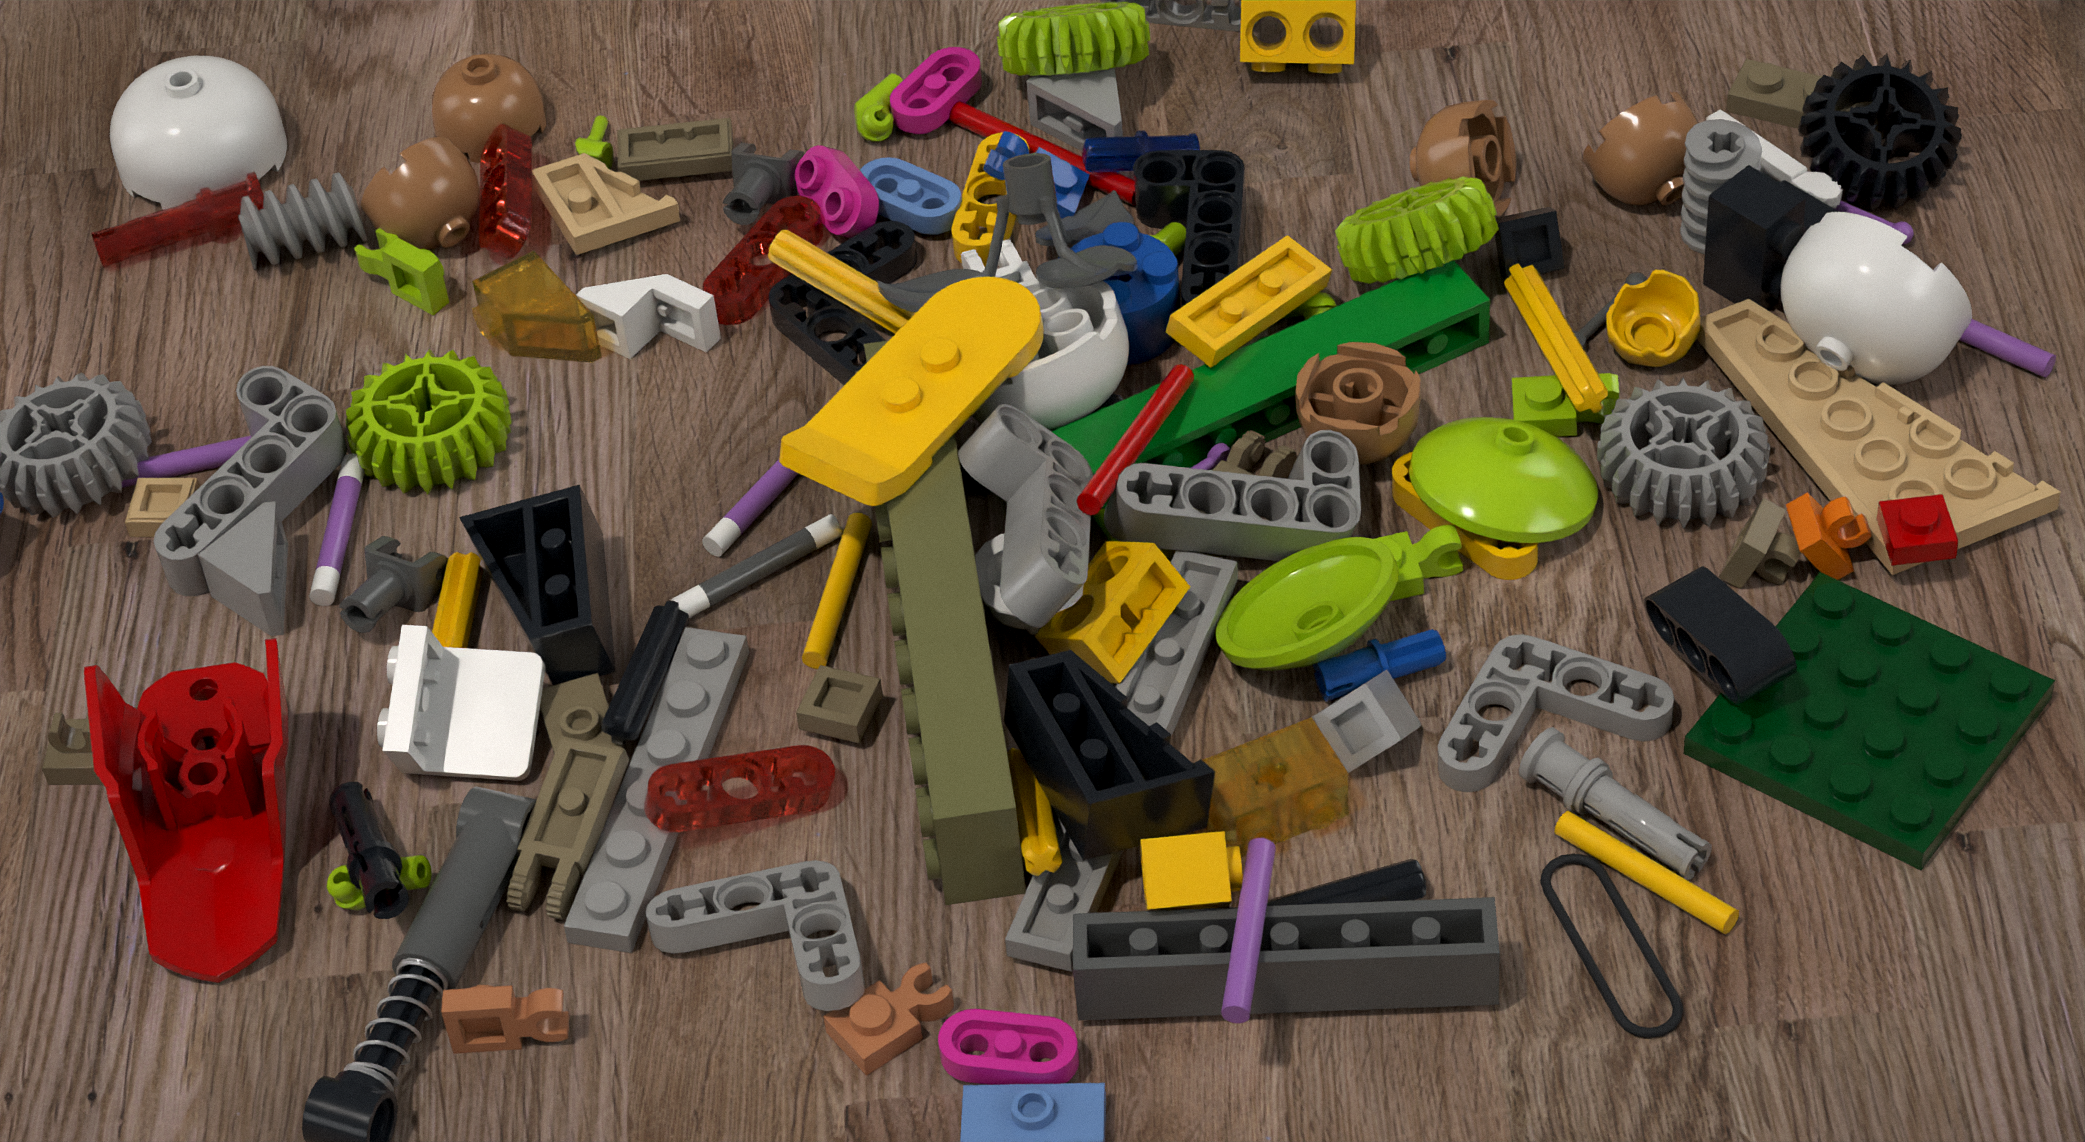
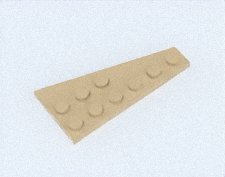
M1747 299L1700 317L1698 342L1747 401L1751 402L1752 407L1763 417L1766 424L1829 500L1832 501L1846 496L1850 500L1854 516L1863 514L1866 517L1872 536L1865 543L1892 575L1922 563L1891 566L1877 522L1879 501L1943 494L1958 538L1957 549L2058 509L2061 491L2043 480L2035 486L2013 472L2014 462L1996 451L1989 456L1980 452L1960 439L1961 430L1886 383L1882 382L1879 386L1875 387L1856 375L1854 367L1850 365L1844 371L1827 366L1815 353L1805 346V343L1795 334L1789 323L1752 300Z

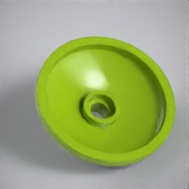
M1473 417L1449 422L1425 434L1416 444L1410 461L1409 475L1411 483L1418 496L1429 508L1460 528L1492 539L1516 543H1541L1568 537L1578 532L1590 521L1598 499V487L1595 477L1573 448L1556 436L1517 420Z
M1365 537L1335 539L1298 551L1261 572L1231 599L1217 623V643L1225 657L1232 663L1261 671L1304 667L1334 657L1356 642L1388 605L1398 580L1399 570L1397 562L1391 550L1384 543Z

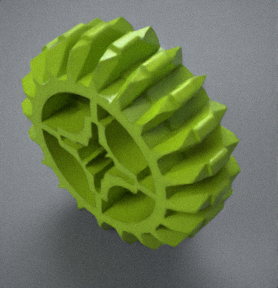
M1113 1L1058 5L1056 7L1012 13L998 22L999 36H997L998 54L1002 59L1003 70L1018 76H1051L1108 70L1109 68L1136 64L1149 55L1148 41L1151 40L1149 23L1146 21L1144 7L1135 2Z
M1462 176L1454 180L1447 178L1435 183L1431 181L1423 186L1411 187L1404 192L1391 194L1390 197L1372 202L1370 206L1358 209L1353 215L1347 216L1335 230L1338 240L1337 249L1343 266L1347 267L1351 280L1371 284L1377 281L1384 283L1395 278L1403 279L1416 273L1422 274L1426 270L1435 267H1443L1445 263L1462 259L1463 255L1477 251L1481 245L1488 243L1498 231L1499 227L1495 217L1497 211L1492 196H1490V193H1487L1481 179Z
M429 349L423 358L411 359L405 353L403 363L396 366L383 363L380 376H364L363 389L351 392V407L346 409L347 418L345 420L349 434L347 435L351 453L357 455L359 466L364 469L366 476H375L382 487L396 483L404 494L414 486H421L428 495L434 485L445 483L453 490L456 479L465 477L475 480L477 467H494L495 453L506 450L507 435L511 433L510 425L512 423L507 392L502 388L501 381H498V378L493 374L491 367L479 365L475 356L461 360L455 351L451 350L443 357H435Z

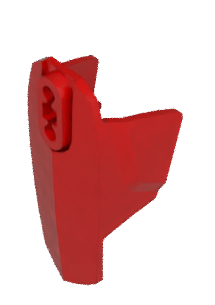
M276 638L265 639L267 679L264 673L236 662L173 671L143 691L137 709L124 701L116 687L98 665L84 667L94 772L106 787L111 810L138 881L149 954L153 962L179 974L199 980L216 983L222 982L252 964L278 940L286 846L285 760L288 754L289 740L288 709ZM213 736L215 747L207 750L204 737Z

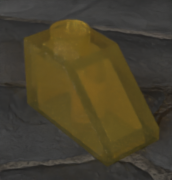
M534 250L472 281L478 306L472 308V314L477 327L486 339L495 338L510 356L589 363L602 358L593 314Z

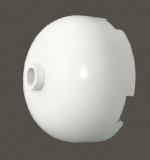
M214 56L176 58L144 72L123 92L114 109L110 125L112 153L123 186L133 198L141 195L152 201L160 202L162 210L165 212L199 213L241 201L242 197L252 195L250 186L262 178L270 169L278 172L287 151V139L280 112L274 96L266 84L248 68L228 59Z
M1847 212L1826 213L1820 223L1811 225L1789 255L1781 278V300L1786 318L1795 334L1805 343V346L1815 353L1823 363L1833 369L1844 371L1850 365L1854 367L1856 375L1867 382L1874 384L1884 382L1887 385L1917 380L1932 372L1947 358L1971 323L1972 309L1966 292L1943 263H1940L1932 270L1918 256L1902 247L1901 245L1907 238V235L1877 220Z
M1036 278L1019 283L1027 288L1039 303L1044 327L1043 342L1038 353L1017 376L1007 378L972 415L974 419L983 423L998 405L1007 404L1019 409L1048 430L1053 431L1088 416L1112 395L1119 385L1127 366L1129 341L1126 325L1114 291L1104 281L1083 287L1061 289L1044 286Z

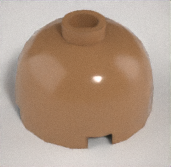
M479 54L456 62L443 72L432 94V119L436 137L444 136L449 138L463 153H468L470 162L488 163L504 161L521 154L532 146L531 136L537 132L539 127L541 133H543L546 127V111L542 93L536 80L521 63L507 56Z
M1670 92L1673 102L1662 104L1656 95L1626 109L1599 131L1605 141L1598 147L1596 152L1593 151L1589 144L1585 148L1583 163L1597 183L1617 200L1631 205H1649L1656 201H1660L1662 205H1669L1682 198L1684 188L1683 174L1686 168L1684 165V157L1687 150L1685 147L1686 136L1690 129L1699 122L1685 99L1678 92Z
M1494 100L1468 101L1446 106L1426 122L1419 135L1417 146L1411 151L1410 171L1412 177L1416 182H1419L1420 186L1426 185L1431 181L1435 183L1447 178L1454 180L1462 176L1481 179L1487 193H1490V196H1492L1497 211L1495 217L1501 216L1509 207L1511 198L1499 199L1504 188V182H1513L1516 177L1515 145L1510 124L1506 116H1494L1491 109L1498 106Z
M444 136L427 138L403 150L399 154L406 162L399 166L392 174L383 166L364 190L360 205L376 230L381 228L386 233L395 234L398 238L419 249L427 250L435 249L441 245L447 248L460 242L470 230L469 223L475 215L480 198L479 184L474 168L461 149L457 148L449 138Z
M1348 342L1337 345L1336 355L1328 356L1319 361V353L1311 357L1297 375L1296 411L1306 438L1319 430L1339 432L1349 438L1356 447L1359 464L1366 465L1382 461L1398 452L1417 427L1421 399V379L1417 371L1413 374L1406 367V357L1397 350L1376 343Z

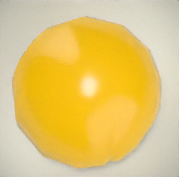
M1663 269L1653 270L1650 277L1640 284H1624L1616 295L1614 304L1610 306L1606 314L1608 342L1628 363L1661 367L1676 362L1688 352L1700 332V309L1697 291L1685 277Z

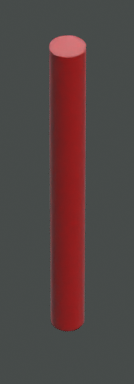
M958 101L953 105L949 116L950 122L985 138L993 134L1003 133L1004 131L1017 134L1027 141L1030 154L1035 153L1040 147L1090 174L1086 184L1107 194L1115 190L1121 200L1136 206L1133 179L966 103Z
M1178 364L1171 369L1079 494L1076 502L1078 508L1083 513L1095 515L1101 510L1116 489L1121 472L1126 467L1135 463L1194 381V373L1188 366Z

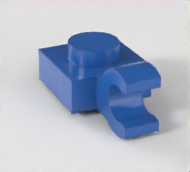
M1004 131L996 150L991 149L983 166L984 171L994 178L1005 180L1003 162L1018 155L1030 154L1027 144L1018 135ZM1039 147L1035 153L1047 154L1051 157L1057 209L1060 217L1063 219L1067 216H1073L1090 174Z

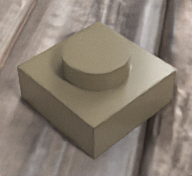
M820 665L796 711L799 729L860 743L883 697L881 678Z

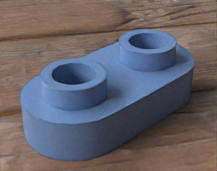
M897 158L875 159L860 169L878 194V215L892 221L902 222L912 230L923 234L938 235L951 230L956 212L962 202L961 191L955 183Z

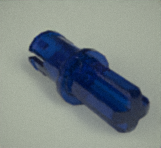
M1139 130L1133 137H1097L1084 140L1082 161L1088 172L1133 171L1135 161L1141 155L1150 151L1200 150V145L1195 133H1189L1188 135L1148 136L1145 130Z

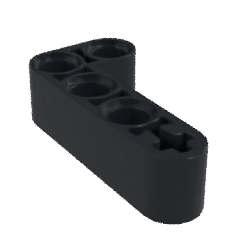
M1156 150L1141 155L1133 166L1137 218L1142 224L1150 228L1163 229L1172 222L1180 223L1186 228L1181 284L1183 307L1243 266L1247 213L1244 163L1238 155L1223 150Z

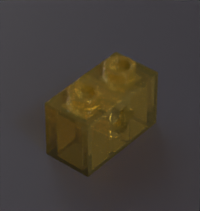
M1311 717L1203 759L1207 765L1216 771L1206 829L1209 833L1225 831L1226 847L1239 846L1241 858L1247 855L1248 843L1252 839L1265 838L1277 844L1312 829H1323L1336 820L1349 815L1348 772Z

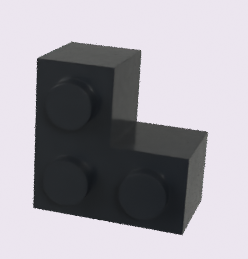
M1746 166L1709 195L1703 285L1734 304L1750 299L1769 311L1779 302L1782 303V273L1794 247L1811 225L1820 223L1826 213L1839 211L1786 180L1779 183L1752 166Z

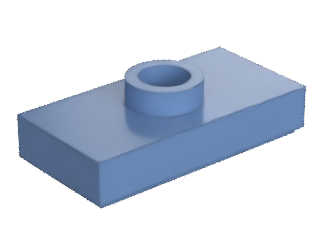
M1105 1083L963 1085L960 1142H1105Z

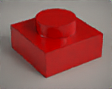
M1943 494L1879 501L1877 522L1891 566L1956 559L1958 538Z

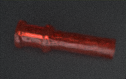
M255 171L247 173L246 180L214 191L208 186L201 188L200 192L195 193L196 199L184 202L183 204L163 209L114 227L91 232L103 268L194 236L197 237L209 233L210 237L216 236L219 238L225 236L226 229L241 224L238 215H240L242 197L249 196L258 210L263 209L264 195Z

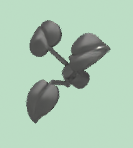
M1042 153L1018 155L1003 162L1007 195L996 197L998 213L987 264L982 272L971 269H951L896 284L883 283L877 280L878 289L895 306L907 311L917 312L933 295L953 283L976 277H995L1010 212L1016 215L1018 223L1024 225L1039 224L1047 221V226L1035 232L1036 243L1044 246H1055L1060 258L1045 262L1037 267L1036 279L1039 283L1058 289L1096 284L1111 276H1119L1136 271L1138 265L1135 256L1122 248L1105 245L1089 247L1075 253L1067 244L1075 245L1085 238L1103 233L1108 225L1115 222H1128L1135 225L1134 218L1123 206L1117 192L1113 190L1105 197L1075 212L1073 216L1061 219L1057 209L1051 157Z

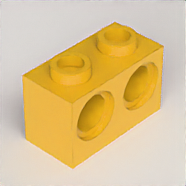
M1241 0L1240 62H1252L1251 70L1258 72L1285 71L1286 63H1308V71L1314 73L1342 72V64H1354L1356 0ZM1267 16L1278 18L1286 28L1282 39L1275 43L1260 41L1253 32V26L1259 19ZM1328 17L1338 21L1343 29L1341 37L1332 44L1325 45L1316 42L1310 34V28L1318 19Z
M1105 541L1088 564V578L1084 583L1082 597L1073 606L1056 613L1045 626L1041 627L1035 638L1050 655L1072 650L1107 681L1120 684L1190 589V585L1155 543Z
M1225 831L1140 840L1146 911L1227 908L1232 902L1231 892L1241 891L1243 874L1239 846L1226 847Z

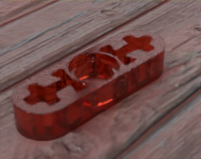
M500 124L486 141L480 159L479 244L481 248L510 260L522 249L532 224V140L529 135L506 124Z
M790 196L777 201L707 276L703 283V291L714 295L719 324L737 325L751 319L769 300L771 288L780 280L792 274L775 263L766 265L750 263V260L754 257L768 255L773 239L781 230H789L815 246L821 242L824 231L821 211L817 202L805 196Z
M797 745L668 764L658 768L650 776L644 800V811L652 824L668 832H685L809 813L820 809L828 801L835 778V766L831 758L824 751L809 745ZM793 773H802L806 781H814V784L804 785L800 777H792ZM731 778L746 779L756 787L758 793L748 799H738L729 795L724 790L722 783ZM702 785H708L709 791L702 790ZM771 786H778L777 792L771 791ZM669 791L676 792L680 800H687L684 805H676L672 796H665V793Z

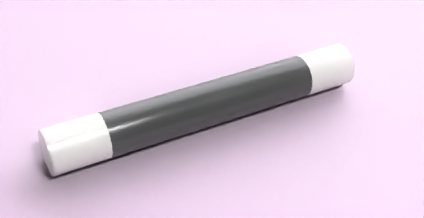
M829 514L670 600L678 602L679 609L688 613L689 618L841 537L843 534L841 525L833 514Z

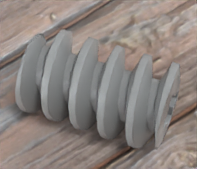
M1724 119L1706 120L1695 124L1687 133L1685 141L1687 150L1684 157L1686 168L1683 174L1684 188L1682 192L1683 205L1680 234L1683 242L1691 250L1705 254L1709 195L1748 165L1761 171L1762 146L1759 138L1750 128L1738 122Z
M339 172L332 175L331 192H326L317 178L309 181L307 198L301 195L294 184L287 186L284 204L280 203L271 190L264 192L263 209L258 210L249 196L241 198L240 215L238 216L254 270H257L258 252L261 251L272 265L279 264L281 246L284 245L295 259L302 258L303 242L307 239L317 253L325 252L326 234L331 233L338 245L345 247L348 243L349 228H354L362 241H367L353 188L347 184Z

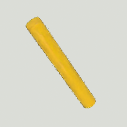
M852 513L847 519L802 654L803 663L810 668L818 669L820 665L826 666L871 530L872 521L865 514Z
M1566 811L1559 818L1554 833L1723 934L1729 933L1736 924L1739 910L1572 812Z

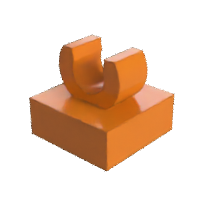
M1808 492L1787 503L1786 508L1800 552L1821 573L1839 580L1852 573L1854 569L1847 548L1860 546L1872 536L1866 517L1863 514L1854 516L1850 500L1846 496L1832 500L1824 508Z

